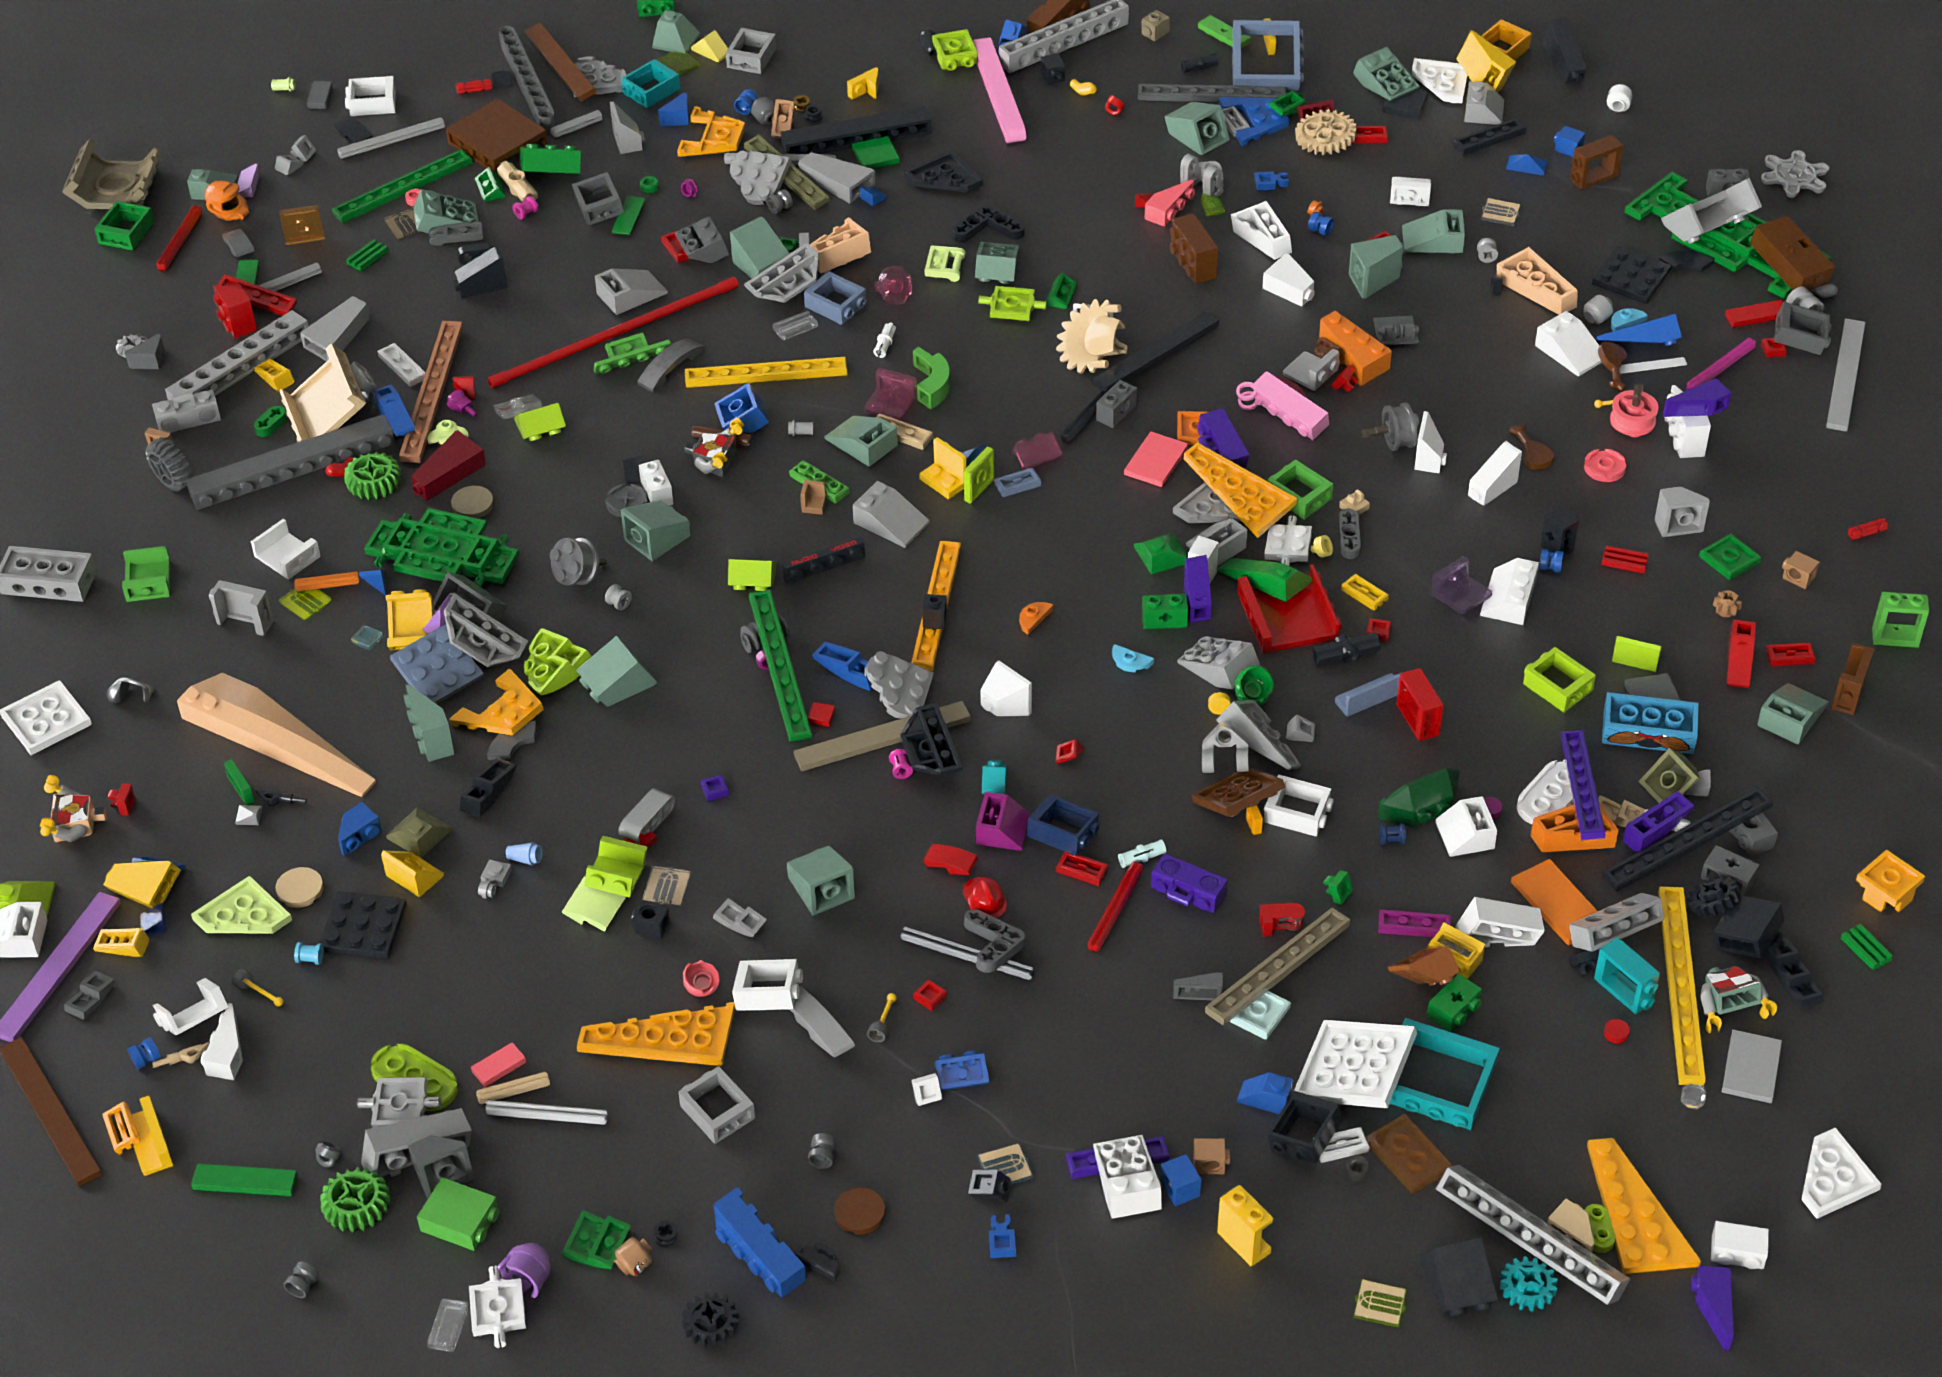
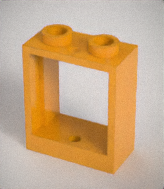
M1500 20L1481 37L1492 45L1498 40L1512 45L1507 51L1499 47L1496 48L1513 60H1516L1530 48L1532 33L1504 20Z

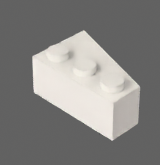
M1267 201L1231 214L1233 232L1274 260L1282 257L1285 253H1292L1290 235Z
M1479 897L1473 898L1455 926L1456 929L1484 943L1485 947H1489L1490 943H1504V946L1535 945L1545 931L1540 908Z

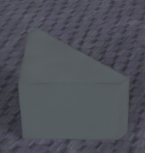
M157 334L125 351L129 368H160L165 352L161 335Z

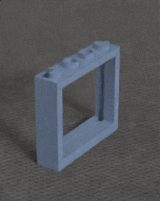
M1233 20V86L1286 87V91H1299L1300 82L1304 81V72H1300V69H1303V58H1300V54H1303V43H1300V40L1303 39V28H1300L1299 21ZM1241 35H1293L1294 75L1241 74Z

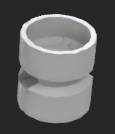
M1804 286L1794 289L1786 299L1787 303L1821 313L1824 311V304Z

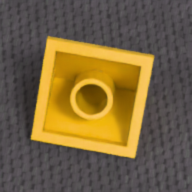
M383 850L381 854L386 876L419 898L444 876L442 871L413 852Z

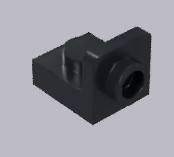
M973 1170L968 1194L972 1197H994L1000 1202H1007L1008 1193L1011 1189V1178L999 1170Z

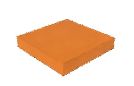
M1177 411V440L1188 443V445L1199 443L1198 439L1201 436L1198 433L1197 424H1199L1200 415L1208 412Z

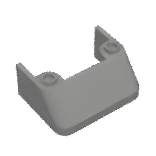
M1750 178L1722 192L1694 204H1689L1661 218L1663 225L1683 242L1688 241L1690 244L1699 240V235L1731 221L1736 224L1745 220L1744 215L1761 208L1762 205Z

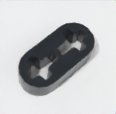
M479 243L462 246L457 252L458 260L461 264L466 265L482 255L484 251L492 249L493 245L490 243Z

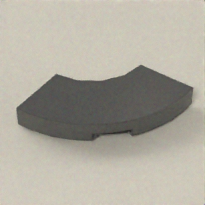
M529 721L514 735L499 734L489 746L487 752L488 760H495L496 758L511 760L513 753L525 744L535 743L536 721Z

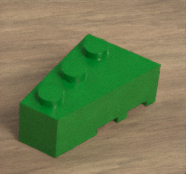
M527 144V147L520 146V170L580 174L581 151L576 150V146H565V149H557V145H546V148H539L538 144Z

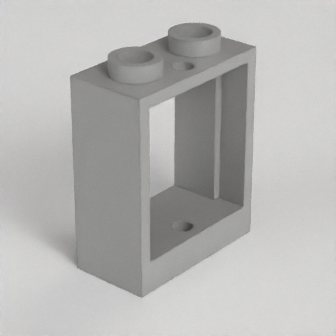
M741 28L726 51L727 68L761 74L776 50L775 34ZM744 45L762 48L759 54L741 51Z
M719 1066L712 1071L706 1072L693 1083L685 1085L678 1092L680 1107L714 1144L755 1119L754 1103ZM720 1085L737 1105L712 1120L695 1100Z

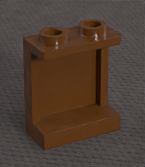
M1852 643L1844 673L1840 675L1831 709L1854 716L1867 679L1874 648Z

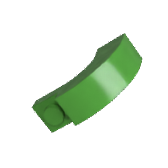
M917 347L913 350V366L929 376L917 384V400L932 410L942 403L949 393V365L939 352L932 356L929 352Z

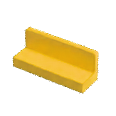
M149 1096L140 1098L143 1111L132 1114L141 1141L137 1145L133 1143L144 1176L173 1166Z

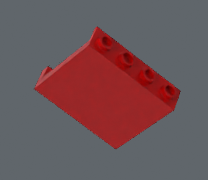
M1313 564L1310 565L1308 574L1312 578V582L1286 602L1251 587L1247 576L1238 578L1237 593L1262 654L1333 641L1338 637L1339 630L1342 629L1341 620L1339 617H1336L1334 604L1329 601L1327 588L1322 586L1321 575L1319 572H1316Z

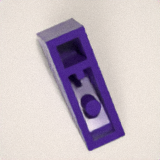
M1675 792L1626 825L1623 842L1635 853H1638L1663 839L1694 808V805L1681 793Z
M1698 1265L1696 1275L1691 1276L1690 1285L1691 1291H1695V1302L1724 1350H1730L1734 1337L1730 1268Z

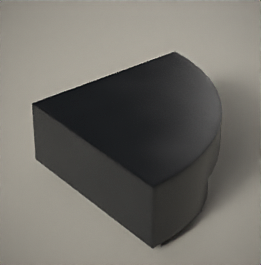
M1496 275L1490 281L1492 294L1501 295L1502 276Z

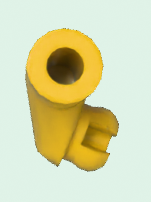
M1076 79L1070 82V87L1081 96L1094 94L1097 90L1096 85L1091 82L1080 83Z

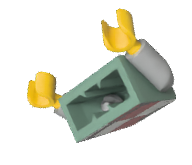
M1735 966L1723 970L1718 967L1712 968L1706 975V983L1702 986L1700 997L1704 1014L1708 1015L1705 1026L1708 1033L1711 1032V1024H1715L1718 1032L1720 1031L1722 1020L1715 1016L1716 1012L1720 1015L1762 1003L1759 1014L1762 1018L1767 1019L1769 1011L1774 1016L1777 1011V1004L1767 999L1769 995L1759 977L1748 974Z

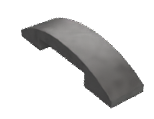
M690 338L673 343L652 360L637 381L638 385L654 392L666 382V375L687 357L693 360L705 350V346Z

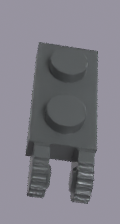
M482 222L449 224L433 227L429 230V242L433 246H442L444 243L484 240Z

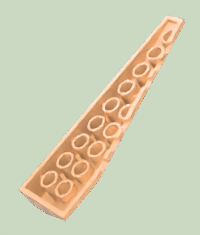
M220 673L190 686L177 700L182 719L362 798L376 783L373 777L259 688L227 674Z

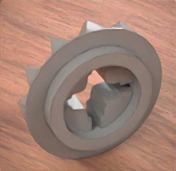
M132 333L130 336H123V339L117 340V353L122 357H126L125 351L133 348L134 345L136 346L146 341V337L140 334L134 336Z

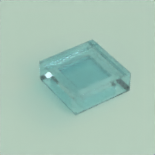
M363 625L351 640L352 644L370 651L383 636L381 631Z

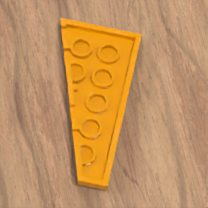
M726 1003V1006L713 1008V1005L705 1006L704 1010L693 1012L687 1009L650 1015V1019L638 1021L637 1018L628 1019V1022L619 1024L607 1022L582 1026L577 1043V1051L722 1066L734 1016L735 1003Z

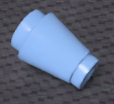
M535 842L508 846L506 858L535 865V863L541 862L542 847Z

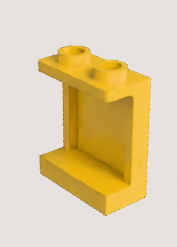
M419 589L413 590V593L404 594V591H392L391 595H385L388 606L389 629L387 647L391 651L401 650L427 635L422 629L433 616L432 595L429 592Z
M1238 1185L1220 1198L1217 1233L1252 1267L1271 1254V1247L1261 1237L1262 1230L1273 1222V1217L1241 1185Z

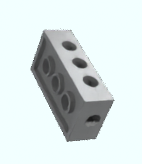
M9 546L0 564V593L83 602L97 573L92 553Z

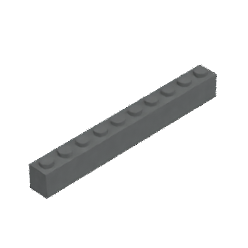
M382 414L186 479L189 494L197 510L325 468L331 463L343 462L347 457L355 458L360 456V454L364 455L368 452L394 445L393 431L385 415Z

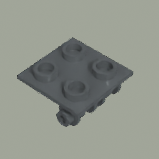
M1413 316L1373 318L1377 340L1383 345L1419 343L1417 336L1419 328L1418 325L1414 324Z

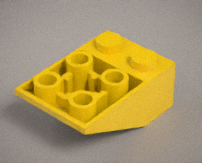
M1473 30L1470 32L1457 57L1458 62L1472 82L1488 83L1497 93L1502 90L1516 64L1515 60Z

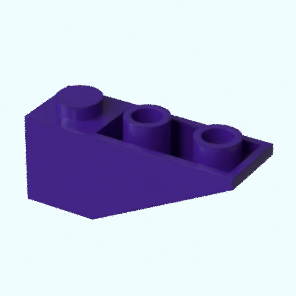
M1715 378L1666 399L1663 416L1714 415L1729 408L1732 392Z
M1207 555L1185 558L1183 594L1186 593L1190 623L1211 619L1212 602Z

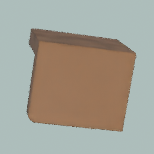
M804 480L801 490L802 513L822 515L826 503L825 482Z

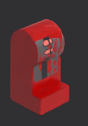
M1298 903L1260 905L1259 921L1263 937L1272 936V932L1276 930L1288 929L1290 931H1298L1302 929L1305 917L1304 907Z

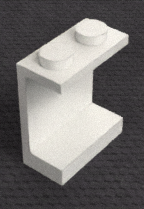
M284 519L251 541L254 557L288 580L321 557L317 541L310 538L303 543L289 533L286 520Z
M206 978L198 981L197 984L204 1000L174 1016L158 1003L153 1005L156 1011L153 1014L155 1021L159 1027L163 1026L165 1031L169 1030L174 1035H178L228 1008V1005L219 986Z

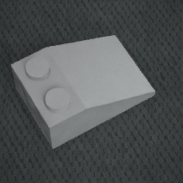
M879 481L875 482L853 504L854 524L904 548L930 523L929 519L899 492Z

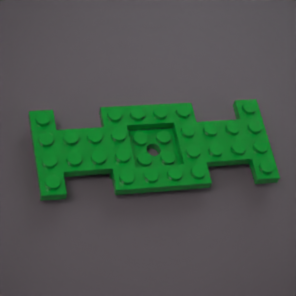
M1671 172L1625 206V213L1639 221L1651 212L1663 218L1689 204L1699 201L1680 191L1687 186V179ZM1751 213L1744 215L1745 220L1736 224L1731 221L1699 235L1700 239L1690 244L1688 241L1683 242L1672 233V239L1696 252L1715 258V262L1735 273L1746 264H1749L1771 276L1775 280L1769 284L1768 291L1783 299L1787 298L1793 291L1750 244L1756 226L1767 223ZM1822 252L1831 262L1832 256Z

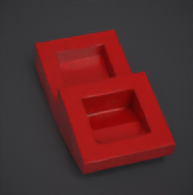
M932 844L923 861L926 867H943L947 869L949 874L969 875L978 857L960 848Z

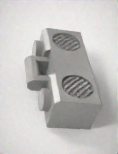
M213 389L195 394L188 392L172 396L170 400L152 404L158 429L168 433L221 421Z

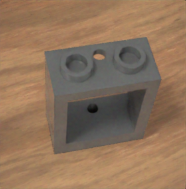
M608 172L571 184L575 198L588 226L624 213L621 200ZM608 189L612 195L589 205H586L583 199Z
M1783 301L1776 315L1774 342L1821 355L1823 349L1828 348L1831 337L1828 336L1832 324L1829 323L1830 315ZM1789 324L1817 331V335L1790 328Z

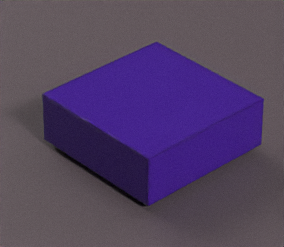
M722 775L700 780L707 802L729 796V790Z

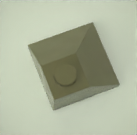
M1669 748L1639 782L1660 803L1677 791L1684 796L1700 777L1695 766L1682 753Z
M417 807L390 831L386 838L408 852H413L422 858L452 828Z

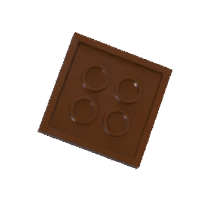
M1249 767V771L1236 772L1191 796L1193 803L1228 817L1238 815L1242 809L1256 806L1260 800L1266 797H1273L1278 794V791L1286 787L1283 779Z

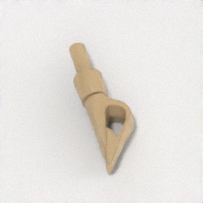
M209 1042L168 1054L167 1058L152 1062L153 1068L168 1063L172 1065L180 1061L193 1064L208 1048Z

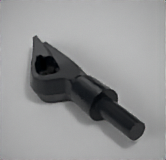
M256 789V793L270 806H274L279 802L290 804L293 802L307 803V798L294 796L292 793Z

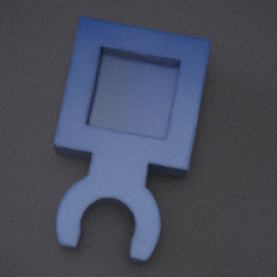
M1274 171L1255 172L1254 174L1257 190L1276 189V186H1289L1286 172H1281L1278 175H1274Z
M1005 1214L1004 1223L996 1222V1216L992 1215V1230L989 1231L990 1258L1016 1257L1014 1229H1010L1009 1214Z

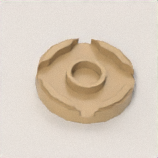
M306 867L290 869L283 873L277 880L275 887L280 902L282 901L285 903V906L290 908L310 906L317 897L318 899L321 897L324 889L319 873Z

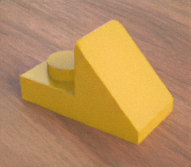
M875 67L847 81L848 97L853 100L868 93L876 99L879 87L878 68Z

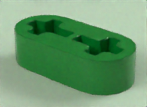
M273 406L254 422L256 435L268 437L287 421L285 408L283 406Z

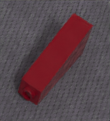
M459 430L455 431L411 476L414 493L426 501L432 499L485 466L484 450Z

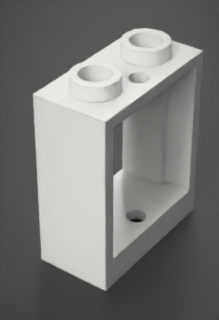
M394 77L349 79V87H346L347 98H345L346 109L350 110V115L362 116L395 113L396 88ZM385 94V97L356 99V96Z
M1278 774L1277 777L1283 779L1286 788L1278 791L1277 795L1268 798L1264 809L1263 822L1317 837L1319 829H1324L1327 821L1326 812H1331L1334 799L1330 798L1331 788ZM1284 795L1319 803L1315 815L1280 807Z
M797 959L740 961L732 991L736 1011L793 1009L795 999H799V983L803 982V971L798 969ZM786 980L783 987H751L753 981Z

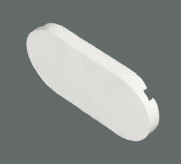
M1563 759V762L1555 760L1548 763L1520 794L1517 811L1526 822L1533 824L1534 817L1574 804L1565 759Z

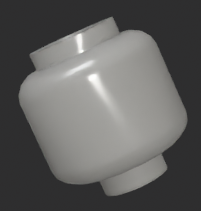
M1596 295L1584 305V318L1591 324L1603 323L1613 314L1612 301L1603 295Z

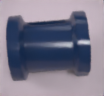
M1400 823L1399 826L1380 824V844L1385 845L1387 842L1405 844L1406 830L1404 823Z

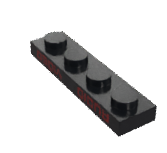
M862 537L782 563L784 580L789 584L865 558V542Z

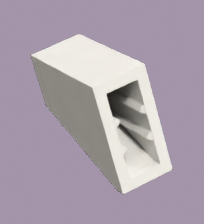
M1285 253L1264 272L1263 289L1301 307L1314 297V280L1289 254Z
M1505 441L1471 478L1468 496L1485 506L1518 482L1522 451Z

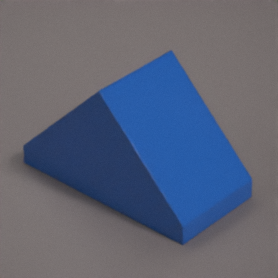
M685 92L658 109L661 126L689 125L688 99Z

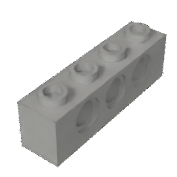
M1639 893L1570 923L1573 947L1592 952L1602 948L1616 937L1622 939L1663 921L1664 915L1661 898Z

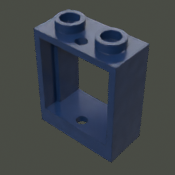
M1050 794L1028 818L1027 837L1076 856L1082 848L1085 849L1089 840L1098 834L1100 830V823H1098L1099 813ZM1055 818L1081 830L1077 834H1073L1049 823Z

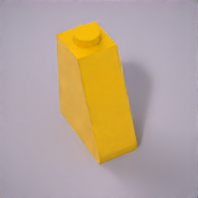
M169 861L114 864L107 873L103 885L114 893L159 911L181 869Z

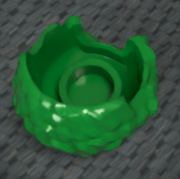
M1251 665L1246 667L1238 674L1234 681L1238 701L1254 700L1259 706H1262L1273 693L1274 679L1267 668Z

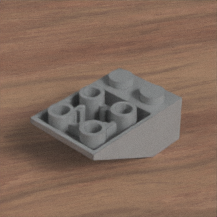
M610 269L595 275L597 295L616 315L668 293L648 270Z
M1209 636L1199 639L1196 645L1186 650L1184 655L1177 660L1180 665L1212 685L1232 690L1235 688V678L1243 669L1251 665L1260 666L1252 643Z

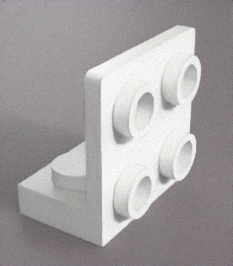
M1392 177L1390 203L1429 206L1430 179Z

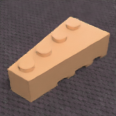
M1528 247L1497 264V275L1502 276V284L1558 315L1577 308V289L1531 248Z

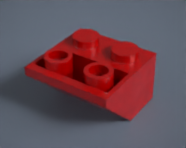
M221 285L213 286L215 291L213 299L219 308L216 310L217 316L220 321H223L226 331L231 332L235 339L257 331L251 302L244 290Z

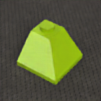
M7 881L0 883V909L17 902H41L47 917L56 882Z

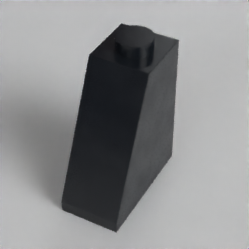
M499 246L493 247L455 271L456 279L453 280L455 291H459L461 298L507 288L504 262Z

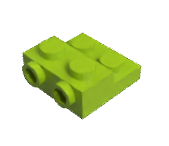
M967 29L932 35V42L937 51V59L942 70L948 69L952 71L960 66L972 67L974 64H977L978 52Z

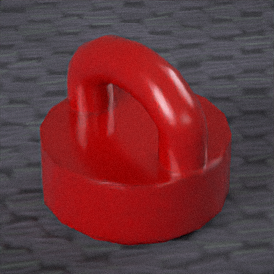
M1110 95L1105 108L1109 114L1118 115L1124 109L1126 103ZM1111 104L1118 109L1116 111L1110 108Z

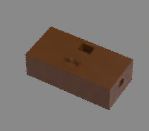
M1787 215L1756 226L1750 244L1792 290L1804 286L1810 291L1829 283L1835 266Z

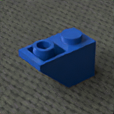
M1005 20L996 50L997 55L999 56V46L1027 35L1029 28L1023 24Z
M363 802L343 814L338 836L343 856L356 850L359 846L382 832L379 817Z

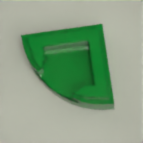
M779 238L789 253L796 250L799 246L798 239Z

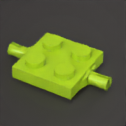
M996 286L991 297L979 295V304H989L991 307L990 318L1029 321L1034 308L1046 310V301H1035V289Z

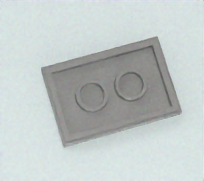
M1732 1029L1721 1092L1772 1103L1782 1040Z

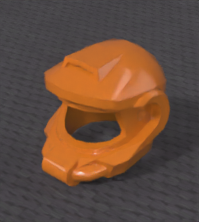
M217 180L206 188L204 194L206 206L216 217L226 221L243 220L250 213L245 198L238 194L239 184ZM227 203L238 204L232 210H223V205Z

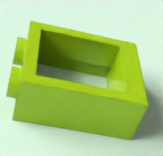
M1554 647L1549 652H1544L1537 661L1527 665L1524 670L1523 684L1562 712H1566L1593 691L1596 675ZM1551 666H1554L1575 681L1563 690L1544 677L1542 673Z

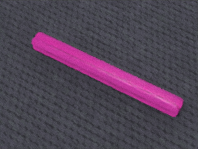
M1747 338L1687 382L1686 389H1692L1704 382L1711 381L1754 349L1756 341L1752 340V338Z

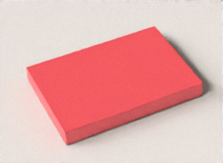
M1150 431L1124 469V475L1163 487L1184 456V453L1188 450V443Z

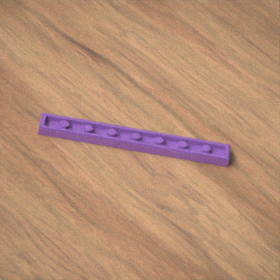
M102 892L96 895L0 1020V1039L11 1042L21 1036L120 906L119 898Z

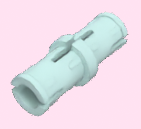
M1162 839L1145 846L1140 844L1136 846V849L1118 854V860L1122 868L1131 865L1135 861L1137 863H1145L1150 858L1166 853V846ZM1149 850H1150V852H1148V853H1145V854H1142V855H1140V856L1134 857L1135 855H1138V854H1141V853H1143V852H1146V851H1149Z

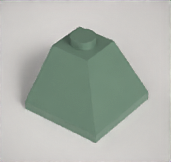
M665 11L658 20L652 47L686 55L699 38L700 32L683 14Z
M192 169L187 180L191 199L205 200L204 194L208 185L217 180L236 183L238 175L212 170Z

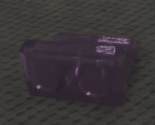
M1464 556L1431 575L1432 596L1461 614L1468 612L1492 596L1490 589L1469 577V559Z

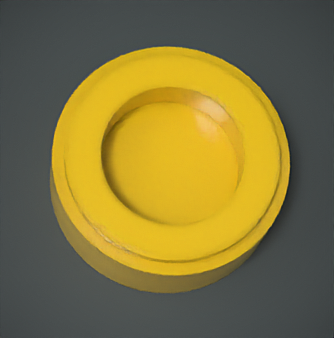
M1221 692L1212 694L1208 699L1209 710L1218 715H1221L1231 704L1230 697Z

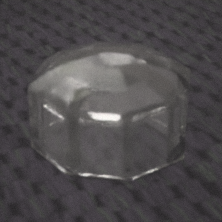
M1690 1083L1683 1087L1680 1101L1687 1108L1698 1109L1704 1105L1706 1091L1700 1085Z

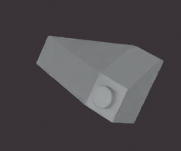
M1254 700L1233 701L1217 719L1219 724L1222 722L1231 723L1248 738L1250 748L1288 770L1301 767L1291 749L1279 741L1280 733L1269 726L1270 718ZM1222 730L1225 734L1231 736L1229 731Z

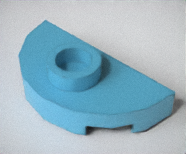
M1627 308L1619 310L1612 316L1611 329L1617 331L1645 322L1648 319V315L1637 309Z
M1115 644L1113 646V660L1116 662V666L1124 671L1136 672V670L1144 668L1147 670L1154 664V658Z

